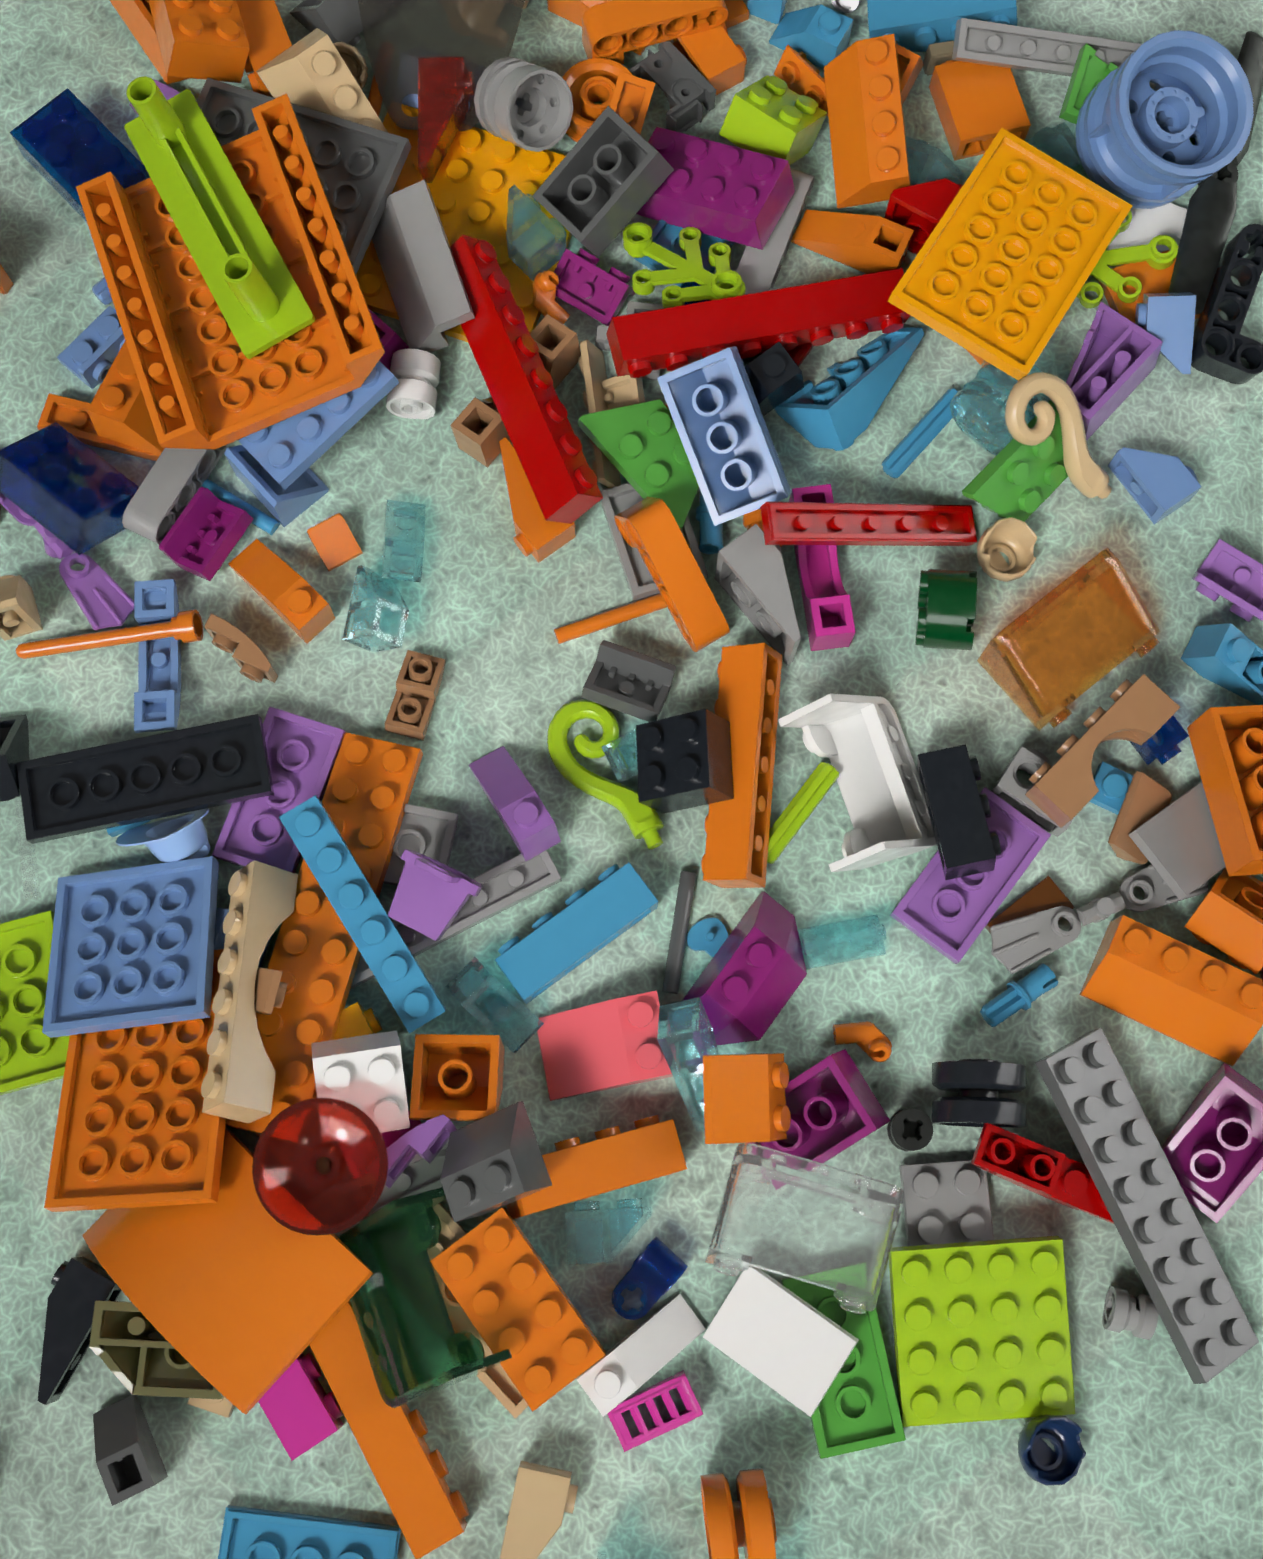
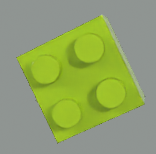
M766 75L734 95L719 135L742 149L789 161V165H792L812 149L827 116V112L819 108L818 103L811 97L799 95L789 89L784 80Z

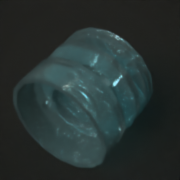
M986 362L978 370L976 377L969 380L964 385L963 390L958 391L952 398L950 409L953 419L964 434L985 451L997 455L1013 439L1006 426L1005 408L1009 393L1018 380ZM1033 365L1028 375L1041 371L1037 366ZM1043 393L1033 396L1025 411L1027 424L1036 416L1033 405L1038 401L1049 402L1051 400Z

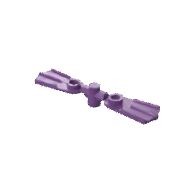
M13 451L0 454V504L18 522L23 525L34 526L43 537L47 555L62 559L59 565L60 575L92 628L99 630L107 627L122 626L128 616L134 611V601L90 556L83 553H73L75 550L66 540L62 527L50 520V506L18 453ZM30 504L36 505L38 507L35 511H27L24 509L27 505ZM82 564L85 568L81 571H74L71 569V566Z

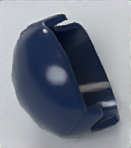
M1039 1415L1028 1421L1021 1430L1018 1439V1455L1027 1475L1046 1486L1064 1485L1075 1477L1082 1459L1086 1456L1079 1436L1082 1432L1080 1426L1063 1415ZM1041 1438L1049 1440L1053 1444L1055 1452Z

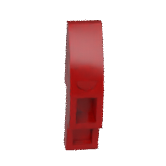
M984 1123L971 1162L972 1164L1047 1199L1114 1224L1085 1164L1072 1160L1061 1152L1005 1129Z

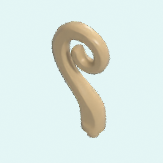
M1031 373L1021 378L1013 386L1006 402L1005 421L1011 436L1021 444L1036 446L1044 442L1051 435L1055 424V412L1047 401H1038L1033 405L1034 413L1037 416V422L1033 428L1030 429L1025 420V411L1029 401L1033 396L1043 393L1051 399L1059 414L1064 467L1070 481L1088 498L1098 496L1100 499L1108 497L1112 490L1111 486L1108 485L1109 475L1093 460L1089 453L1081 410L1071 388L1062 379L1050 373Z

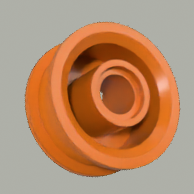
M605 58L587 59L572 66L562 77L572 93L573 113L566 134L573 141L578 142L607 106H610L619 72L622 71L632 75L622 64Z

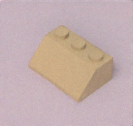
M318 28L256 71L273 98L287 93L293 104L387 132L328 34Z

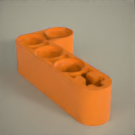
M612 0L592 6L585 11L582 16V44L588 59L605 58L624 64V52L714 29L725 22L729 13L724 0Z
M647 497L614 516L615 523L624 540L631 547L638 549L673 619L690 648L694 652H698L730 633L728 623L666 503L660 498Z

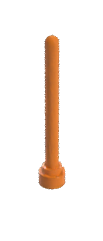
M196 609L181 611L168 622L22 643L17 646L16 654L19 658L28 659L174 637L175 640L189 643L203 639V623Z

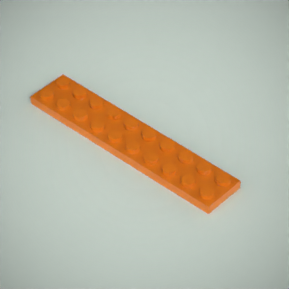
M345 732L322 804L379 898L393 853L395 839L404 818L405 804H408L423 753L420 748ZM304 858L298 873L294 912L282 922L267 968L283 972L280 982L287 983L281 1008L273 1007L272 1014L270 1015L256 1013L258 1030L265 1051L276 1071L271 1114L251 1123L226 1118V1126L300 1145L303 1143L317 1098L311 1043L334 1040L340 1016L345 1008L361 956L359 949Z

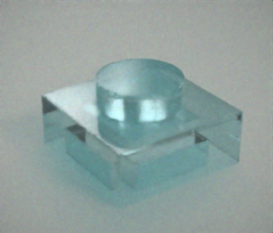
M636 729L628 731L601 747L618 782L628 780L638 774Z

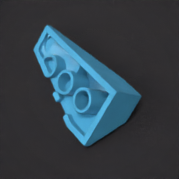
M901 328L896 332L879 336L857 350L859 359L849 360L842 364L835 363L828 367L827 371L831 376L815 386H813L812 381H805L804 388L774 408L776 413L816 448H829L835 451L849 448L853 445L854 439L865 431L923 338V329Z

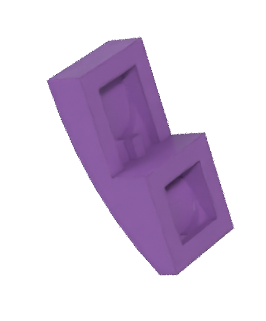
M443 1114L416 1126L391 1144L368 1168V1171L390 1189L416 1154L430 1164L449 1140L450 1133L457 1129L451 1120Z

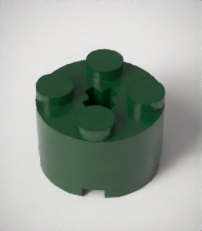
M921 570L915 645H921L923 648L972 650L974 632H971V627H973L974 620L976 619L977 571Z

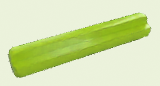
M821 762L770 828L767 863H775L838 779L839 772L834 766Z

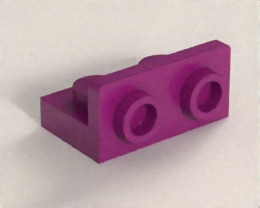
M582 248L579 249L577 254L565 249L554 270L559 278V284L556 285V296L604 325L609 326L612 317L618 315L628 295L634 296L635 294L633 287L628 285L631 277L612 266L609 272L597 267L596 265L600 259Z

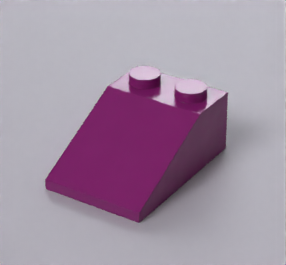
M844 1049L826 1057L788 1083V1086L785 1088L786 1106L790 1110L791 1123L787 1131V1139L771 1142L746 1143L776 1193L891 1120L850 1055Z
M1225 1062L1202 1088L1162 1145V1149L1189 1203L1215 1223L1221 1220L1263 1171V1090Z

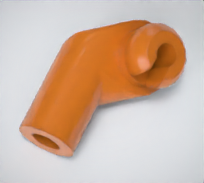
M545 270L537 274L533 281V305L544 317L548 314L564 324L570 314L556 302V285L559 284V278L555 272Z
M865 1021L833 1024L835 1045L856 1043L875 1062H884L891 1056V1041L873 1023Z

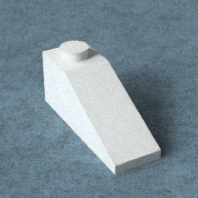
M678 1294L606 1352V1356L578 1376L577 1381L604 1417L639 1389L705 1331L706 1328L681 1294Z

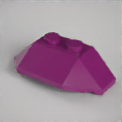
M761 891L666 1022L698 1047L759 1041L807 975L795 916L765 891Z

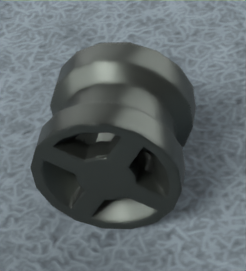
M915 1108L900 1110L893 1114L890 1118L891 1121L887 1125V1134L891 1143L897 1149L906 1152L926 1147L931 1141L934 1132L929 1116L922 1110Z

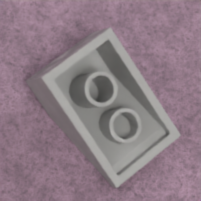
M755 524L718 552L714 578L769 645L782 654L784 663L789 665L794 660L801 635L780 552L781 548L780 545H765L764 532Z

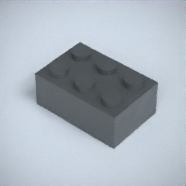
M607 106L533 194V197L595 256L599 257L674 169L654 147L614 110Z

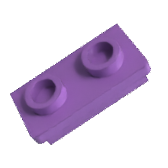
M1218 539L1192 577L1193 580L1199 583L1195 590L1215 602L1219 596L1230 601L1233 605L1229 611L1247 622H1250L1253 617L1263 621V564L1223 540Z

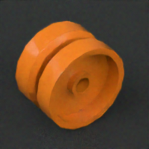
M756 1468L739 1471L736 1478L738 1501L732 1502L728 1479L723 1473L700 1475L709 1559H739L738 1548L744 1547L745 1559H776L775 1543L777 1542L775 1518L772 1501L768 1497L763 1469Z

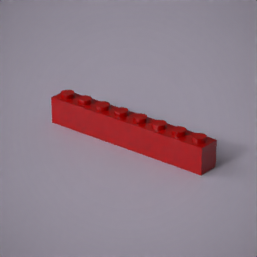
M463 234L450 248L475 318L460 325L545 520L572 524L603 499L597 485V477L586 461L582 452V443L574 434L567 418V410L560 402L553 387L552 376L544 367L538 353V345L531 337L524 322V314L517 306L511 293L510 282L502 273L498 264L495 249L486 240L476 239Z
M903 268L612 317L606 335L617 377L630 375L631 378H640L650 374L653 370L667 368V371L672 372L726 348L737 346L740 357L747 359L759 355L762 351L768 350L778 342L782 344L786 351H789L800 344L811 343L813 346H820L831 342L834 338L847 337L849 340H854L874 331L882 330L884 334L896 332L904 327L905 322L911 316L888 302L891 293L904 275Z

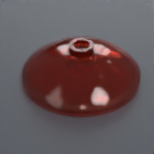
M333 1098L307 1099L281 1111L262 1132L255 1148L252 1164L255 1190L266 1211L284 1227L306 1235L334 1234L361 1221L380 1199L388 1176V1152L379 1128L358 1107ZM322 1157H328L332 1161V1169L328 1174H322L317 1169V1162Z

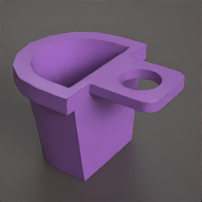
M405 849L400 859L406 862L388 916L435 941L440 940L470 896H478L483 885L438 860L419 852Z

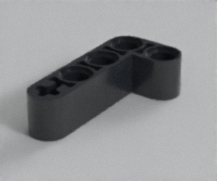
M1260 224L1246 226L1226 245L1204 310L1200 314L1193 335L1191 366L1198 371L1233 384H1244L1263 371V344L1240 334L1263 271V226ZM1231 276L1239 281L1240 286L1233 283ZM1218 310L1223 311L1227 315L1228 321L1221 318ZM1206 343L1214 348L1215 355L1209 353L1206 349ZM1240 357L1249 363L1250 369L1243 366Z

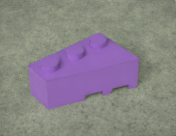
M1100 302L1095 318L1066 381L1079 404L1086 440L1095 433L1155 368L1163 343L1103 302Z

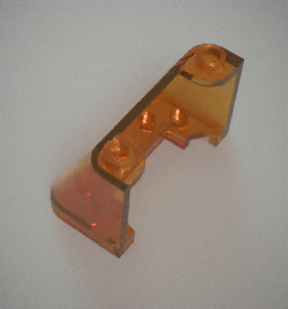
M1106 548L999 632L990 641L977 661L1040 731L1048 724L1056 728L1072 714L1068 707L1128 657L1137 653L1142 658L1160 643L1155 637L1161 631L1120 560L1109 548Z

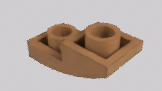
M211 613L204 628L212 637V644L225 652L233 654L232 657L241 668L239 672L243 676L258 683H261L263 678L275 683L278 675L259 647L238 628Z
M407 650L396 681L397 691L385 721V731L424 741L442 681L446 659Z
M258 968L255 979L254 1005L256 1013L270 1015L272 1014L273 1007L281 1008L287 989V983L280 982L282 971Z

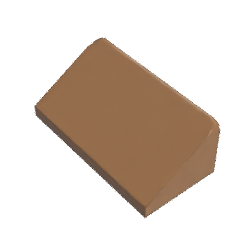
M1137 771L1134 774L1108 840L1117 857L1138 864H1146L1148 859L1130 838L1129 834L1169 806L1172 799V794L1169 790L1143 772Z

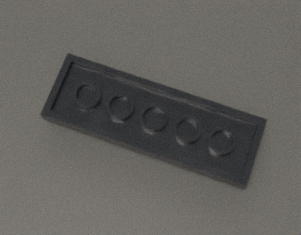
M259 714L16 763L26 840L31 844L274 795L262 718Z

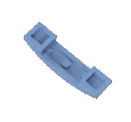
M174 579L134 582V618L139 626L171 621L172 617L177 616L179 603L176 581ZM168 637L139 642L138 692H134V731L136 733L177 730L182 686L181 640Z

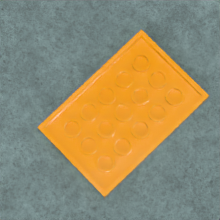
M1001 128L891 293L888 302L1019 381L1027 376L1133 205L1004 128Z

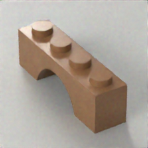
M547 314L530 335L538 345L540 358L545 369L552 376L553 387L556 389L578 363L581 351L577 333ZM492 396L486 399L474 397L450 425L458 448L487 468L501 453L499 441L505 437L509 442L511 441Z
M1145 674L1134 684L1126 679L1110 695L1115 703L1107 711L1100 706L1083 723L1089 730L1080 739L1072 734L1056 751L1061 758L1052 767L1045 762L1029 778L1034 786L1025 795L1060 828L1071 821L1099 792L1092 775V757L1096 747L1105 741L1117 739L1142 745L1180 708L1176 702Z

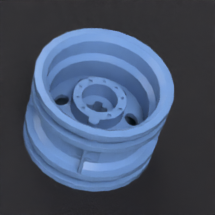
M1174 30L1158 34L1146 41L1119 68L1110 72L1092 89L1079 110L1076 124V147L1081 164L1089 179L1133 205L1132 208L1152 209L1167 205L1194 188L1199 182L1231 163L1243 149L1250 134L1254 116L1253 95L1248 78L1238 60L1228 49L1209 36L1194 31ZM1149 82L1156 84L1154 90L1150 87ZM1195 137V145L1190 142L1189 138Z

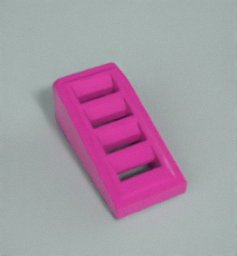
M684 1370L625 1399L608 1413L624 1452L703 1415V1411ZM676 1387L686 1407L685 1410L679 1413L669 1393L670 1390ZM661 1395L671 1416L664 1421L653 1398ZM644 1402L655 1423L654 1426L648 1429L637 1407ZM627 1410H630L640 1432L633 1437L621 1414Z

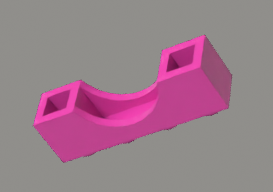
M831 484L792 488L789 502L834 503ZM794 545L810 650L819 651L849 647L856 631L850 595L846 593L840 576L837 545Z

